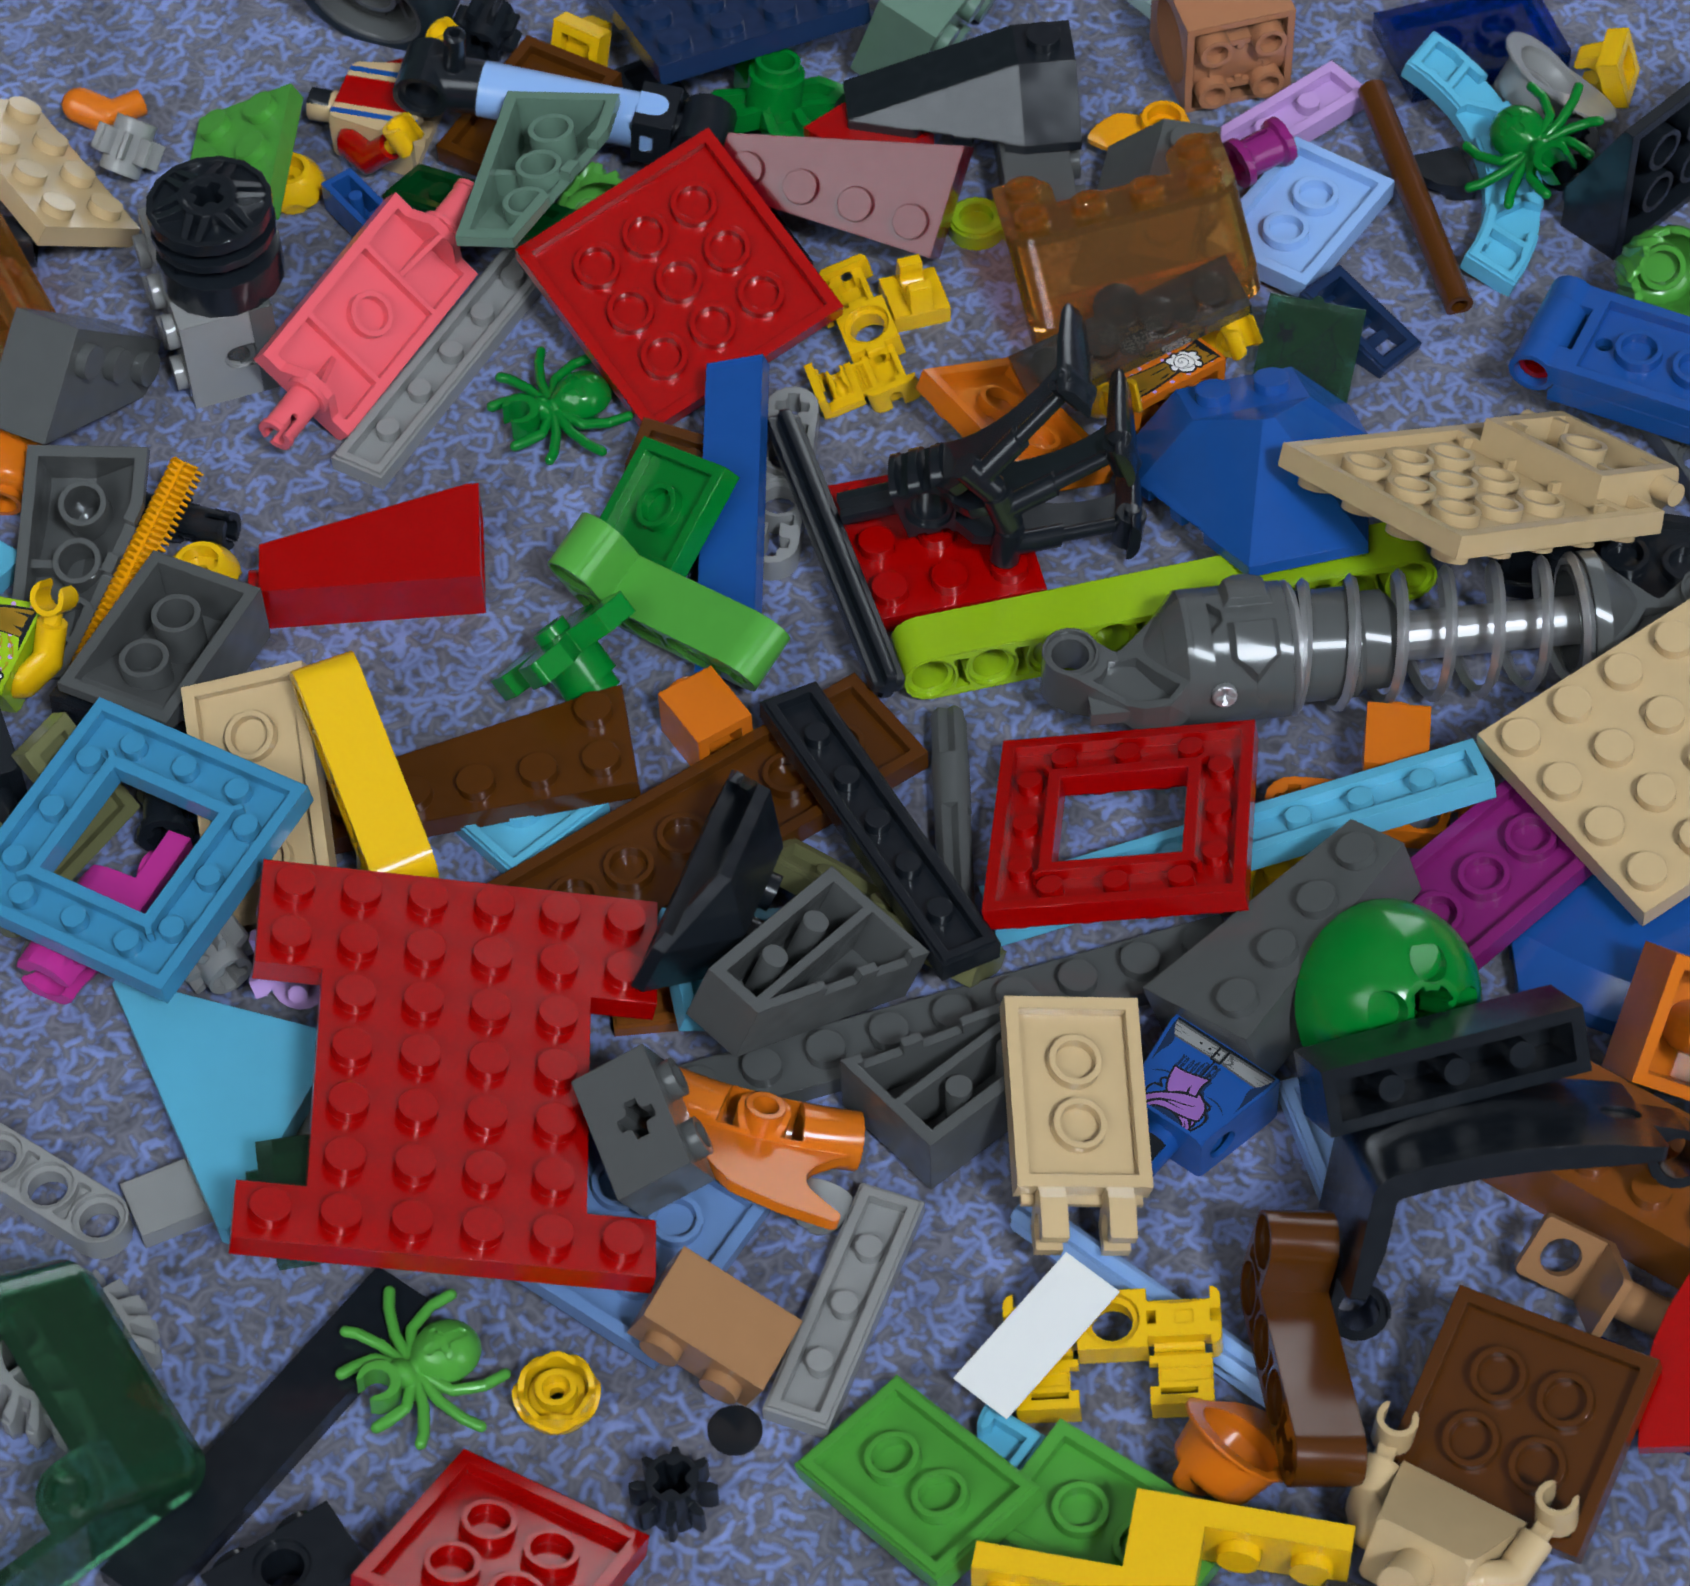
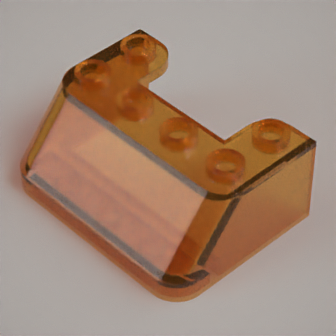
M1218 131L1208 134L1190 133L1180 137L1175 145L1166 153V162L1170 174L1162 176L1144 175L1135 178L1129 184L1102 191L1096 189L1084 190L1075 194L1071 199L1056 202L1051 185L1033 176L1016 177L1005 185L991 188L1009 269L1028 335L1033 345L1043 349H1057L1061 310L1066 303L1072 304L1080 311L1086 324L1088 341L1239 304L1249 300L1258 293L1261 283L1234 171Z

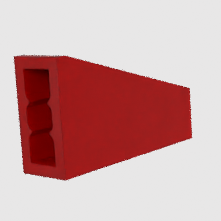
M479 483L463 484L259 544V569L248 571V584L261 588L269 628L486 613L484 517Z

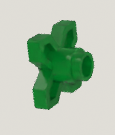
M787 48L737 63L733 81L735 88L716 89L711 93L728 101L736 110L737 122L733 133L760 130L763 135L804 137V126L845 102L843 84L820 75L805 78V70L801 65L799 56Z
M619 591L609 595L595 606L588 604L579 608L566 619L563 615L557 617L533 636L538 645L505 668L491 680V683L505 701L517 697L530 687L535 690L547 685L549 682L552 683L565 702L576 699L586 692L600 691L617 686L620 680L612 671L616 664L598 640L613 631L636 610L624 594Z

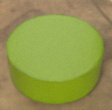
M982 197L963 199L956 204L948 230L949 237L956 245L967 250L989 249L997 245L1004 237L1005 213L999 204L990 199Z

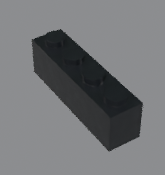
M1551 984L1294 1049L1304 1115L1331 1138L1592 1071L1583 1005Z

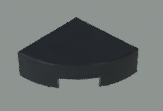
M1458 146L1414 155L1427 188L1446 193V199L1467 201L1476 198V191L1469 193L1464 189L1466 183L1475 180Z

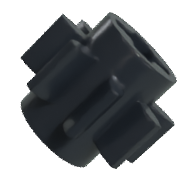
M471 0L469 6L460 4L453 18L457 26L466 33V56L500 62L505 51L513 53L523 34L518 29H515L521 16L514 12L513 7L506 0Z
M673 1446L670 1453L661 1455L654 1460L647 1456L643 1457L642 1465L645 1481H633L628 1485L630 1503L641 1506L638 1511L640 1529L646 1531L656 1525L659 1529L667 1532L670 1542L676 1541L678 1533L688 1531L692 1527L700 1532H704L706 1530V1521L703 1507L712 1508L719 1505L718 1485L707 1482L710 1477L708 1460L703 1457L693 1462L690 1458L680 1453L678 1446Z

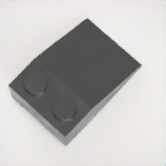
M153 550L57 682L59 691L93 704L101 697L171 728L175 727L185 719L181 687L245 673L270 638L271 633L261 588Z

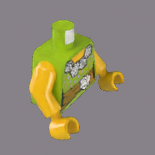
M52 578L39 581L32 587L30 602L0 596L1 711L18 712L26 698L36 694L61 670L68 622L63 618V613L71 611L79 600V594L72 585L60 589L57 604L51 596Z

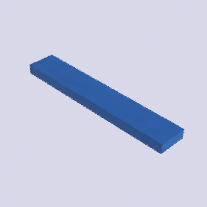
M763 354L706 364L703 459L728 468L740 478L699 552L698 566L699 584L748 606L761 614L763 602L770 365ZM695 664L694 673H697L703 670L704 668Z

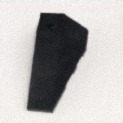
M1069 20L1010 25L843 81L848 129L908 138H917L924 132L953 136V144L972 147L974 139L1005 143V152L1024 155L1082 150L1076 58Z

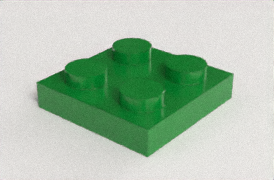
M643 436L604 508L600 519L616 529L640 556L686 577L740 477L724 466Z

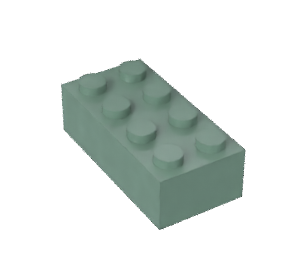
M879 0L850 69L862 75L965 41L971 32V28L967 24L973 19L981 23L992 8L995 0Z

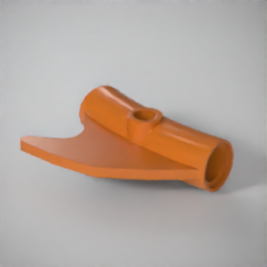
M679 1067L689 1087V1094L682 1098L690 1118L695 1116L701 1122L713 1146V1154L707 1156L715 1179L728 1191L779 1214L828 1230H835L841 1218L840 1213L810 1189L806 1180L813 1175L830 1169L856 1171L858 1169L865 1140L863 1112L782 1098L769 1092L746 1089Z

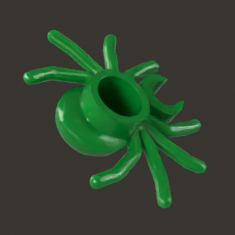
M1581 82L1574 84L1568 101L1555 121V111L1547 93L1535 83H1527V91L1539 100L1545 117L1543 119L1538 112L1526 105H1511L1502 109L1493 118L1489 135L1493 147L1503 156L1482 152L1471 142H1463L1462 149L1472 158L1488 164L1504 166L1481 179L1466 183L1465 191L1471 193L1486 188L1513 173L1504 196V207L1512 209L1514 197L1524 175L1532 189L1540 197L1547 200L1551 197V191L1536 176V171H1538L1545 183L1560 185V182L1551 170L1555 163L1567 161L1573 169H1577V162L1568 147L1579 152L1586 159H1593L1595 152L1589 146L1568 135L1590 127L1602 126L1605 122L1602 116H1591L1565 125L1582 94L1583 84Z
M542 346L538 347L534 358L535 383L538 390L531 384L511 374L498 372L495 375L497 382L508 384L524 393L512 394L488 402L487 410L495 412L502 409L504 424L511 422L513 439L516 440L511 442L510 448L514 452L528 448L543 440L550 429L549 452L545 457L547 465H553L559 454L561 429L567 436L586 450L599 456H605L607 449L591 441L580 431L612 428L631 421L634 416L631 411H625L611 417L598 418L599 413L606 409L611 401L612 391L607 381L595 372L587 370L573 372L577 368L592 363L586 354L573 358L551 376L548 387L544 368L546 349Z

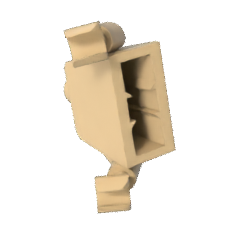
M1391 1401L1382 1403L1377 1410L1371 1430V1440L1375 1450L1373 1453L1367 1452L1365 1480L1362 1485L1351 1488L1345 1506L1348 1524L1356 1526L1354 1543L1365 1550L1358 1570L1361 1576L1377 1586H1527L1552 1551V1547L1548 1543L1551 1538L1569 1536L1575 1531L1579 1517V1495L1577 1494L1572 1499L1571 1504L1566 1509L1553 1510L1550 1506L1556 1495V1481H1545L1538 1487L1535 1495V1523L1530 1529H1527L1528 1523L1406 1461H1403L1398 1466L1394 1462L1395 1456L1404 1454L1412 1446L1419 1425V1415L1414 1411L1409 1428L1401 1431L1393 1430L1385 1423Z

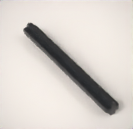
M781 409L778 415L768 418L769 437L869 689L877 693L880 698L891 697L893 692L903 689L905 676L801 418L794 415L790 409Z

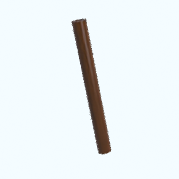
M1379 79L1369 80L1360 86L1358 96L1390 175L1395 180L1394 185L1444 309L1448 315L1467 312L1473 306V299L1385 83Z

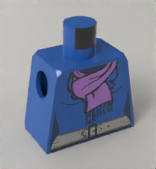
M1178 1014L1170 1020L1143 1064L1152 1173L1154 1177L1166 1162L1171 1159L1195 1176H1202L1277 1116L1280 1080Z

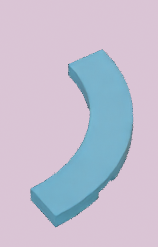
M1433 31L1406 62L1401 76L1435 102L1454 124L1464 141L1471 142L1482 152L1503 156L1493 147L1489 129L1493 118L1502 109L1512 104L1508 100L1504 102L1501 100L1496 91L1486 82L1488 75L1477 63L1457 46ZM1473 158L1479 179L1504 167L1481 162ZM1536 171V176L1542 182L1540 174ZM1513 173L1481 189L1482 210L1478 233L1460 265V269L1493 290L1508 297L1522 278L1537 245L1540 213L1544 202L1543 198L1528 184L1524 175L1514 197L1513 208L1506 209L1504 207V196Z

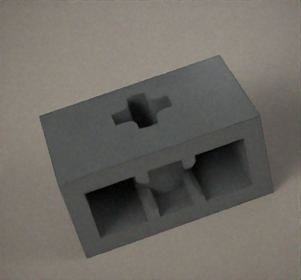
M641 1044L571 1081L619 1202L641 1216L646 1217L716 1180L707 1156L713 1154L711 1140L701 1122L695 1116L690 1118L682 1098L689 1094V1087L682 1071L672 1058L664 1060Z

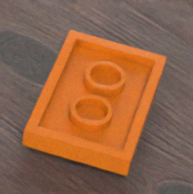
M1011 357L923 369L915 389L934 407L937 415L948 421L964 438L1000 419L1021 403L1039 385ZM1060 407L1029 439V446L1014 461L1057 451L1089 435ZM1107 465L1060 489V491L1109 483L1113 475L1111 467Z

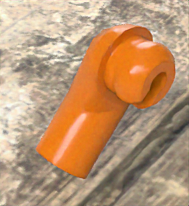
M78 87L66 92L61 103L62 110L69 120L95 132L99 121L113 125L118 112L136 119L148 114L144 99L137 89L111 99L87 88Z

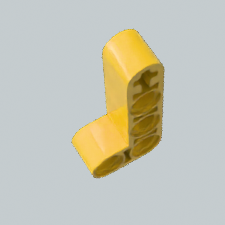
M351 650L290 671V678L297 702L356 852L357 869L439 878L437 864L430 843L354 652Z

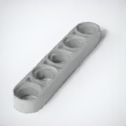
M0 1122V1151H9L16 1155L13 1165L0 1173V1203L85 1256L93 1259H106L123 1251L130 1243L134 1230L126 1202L118 1194ZM59 1182L68 1187L65 1196L57 1203L39 1205L31 1200L35 1190L42 1184ZM111 1214L119 1219L116 1229L107 1236L93 1238L83 1232L86 1222L93 1216Z

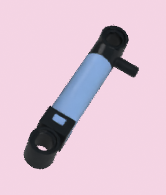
M458 26L445 29L443 40L434 37H421L410 42L392 92L394 100L400 108L418 117L432 118L440 116L447 110L496 121L507 91L619 94L620 106L609 139L605 143L631 148L630 160L651 164L708 127L724 147L727 134L734 132L737 122V114L733 106L722 97L713 94L699 93L691 95L684 101L682 106L683 88L644 80L640 92L466 56V33Z

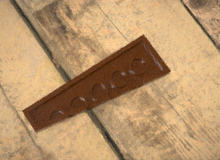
M622 685L600 691L586 692L576 699L396 757L427 837L461 831L460 828H464L466 825L476 824L478 827L510 822V819L533 815L537 817L632 799L641 795ZM326 779L335 854L355 851L329 782Z

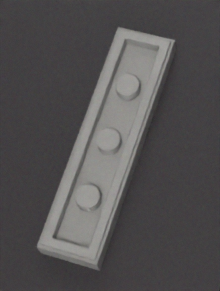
M862 1182L860 1183L801 1320L803 1322L791 1341L762 1408L764 1420L823 1439L833 1431L924 1217V1201Z

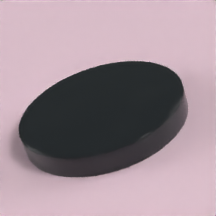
M739 1405L722 1408L713 1415L708 1425V1437L712 1446L719 1452L730 1456L744 1455L752 1451L759 1444L763 1434L762 1422L759 1416L753 1410Z

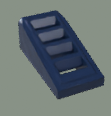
M1340 264L1302 291L1290 314L1297 323L1316 337L1324 334L1323 341L1327 342L1330 341L1331 330L1327 333L1325 332L1340 319L1333 327V339L1337 350L1379 379L1415 353L1422 344ZM1334 303L1340 308L1335 311L1330 305ZM1350 315L1358 319L1352 325L1345 320ZM1369 327L1376 331L1367 340L1360 335ZM1331 339L1329 345L1331 347H1334L1333 341ZM1388 339L1396 346L1382 356L1375 348Z

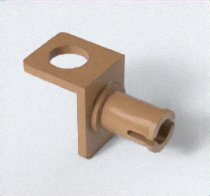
M1546 1213L1514 1263L1515 1269L1520 1275L1572 1299L1586 1332L1598 1337L1602 1336L1614 1318L1654 1339L1673 1300L1671 1297H1665L1632 1281L1616 1243L1554 1213ZM1556 1239L1572 1240L1579 1247L1580 1255L1577 1262L1565 1271H1551L1541 1264L1540 1256L1543 1248Z

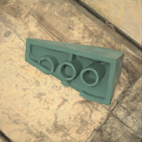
M507 91L455 235L457 246L515 248L609 139L620 106L619 94Z

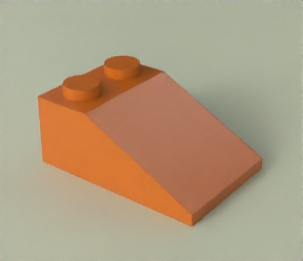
M1645 941L1601 1067L1633 1083L1690 1101V955Z

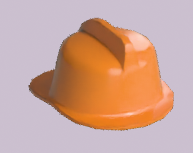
M1193 1397L1187 1400L1185 1408L1190 1418L1174 1446V1453L1179 1464L1173 1473L1172 1481L1177 1489L1199 1496H1211L1222 1503L1241 1506L1274 1482L1284 1483L1265 1411L1255 1406L1238 1402L1206 1401Z

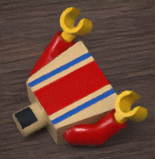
M442 17L429 27L425 37L443 40L445 29L457 26V24L450 17ZM403 58L389 62L358 61L350 66L340 90L314 86L309 92L306 104L307 118L313 121L329 123L334 152L337 155L343 156L364 174H372L382 168L406 175L416 165L421 164L444 114L443 112L440 116L432 118L418 117L406 112L395 102L392 92Z

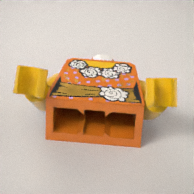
M1113 310L1100 313L1091 322L1088 329L1089 336L1094 340L1090 346L1092 384L1097 388L1095 401L1092 404L1091 417L1106 419L1109 382L1112 372L1117 368L1123 370L1131 390L1136 434L1176 389L1196 386L1201 381L1208 379L1225 380L1227 358L1232 357L1235 361L1241 360L1247 354L1246 347L1260 345L1264 342L1254 316L1251 314L1238 315L1226 321L1221 326V329L1207 331L1177 322L1160 310H1152L1127 324Z

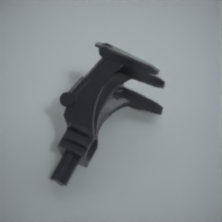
M1066 303L1061 310L1056 366L1029 396L1000 419L969 436L954 441L936 443L929 448L920 446L909 449L907 453L901 454L898 452L890 454L888 482L837 493V503L840 507L842 523L849 525L898 514L909 538L917 537L918 534L927 533L928 535L940 533L942 529L950 528L953 532L958 531L972 544L991 545L990 561L995 566L1004 569L1015 567L1019 563L1021 554L1058 548L1062 546V542L1112 533L1111 540L1117 547L1126 550V559L1135 557L1140 549L1147 512L1142 502L1139 475L1142 461L1137 449L1131 390L1123 370L1117 368L1111 374L1106 425L1084 439L1057 451L1014 461L1029 446V439L1064 403H1067L1075 411L1082 412L1088 418L1091 416L1092 404L1095 401L1097 388L1092 384L1091 357L1086 324L1080 311L1072 304ZM1107 465H1110L1113 474L1116 476L1113 494L1081 502L1045 503L1058 496L1060 489Z

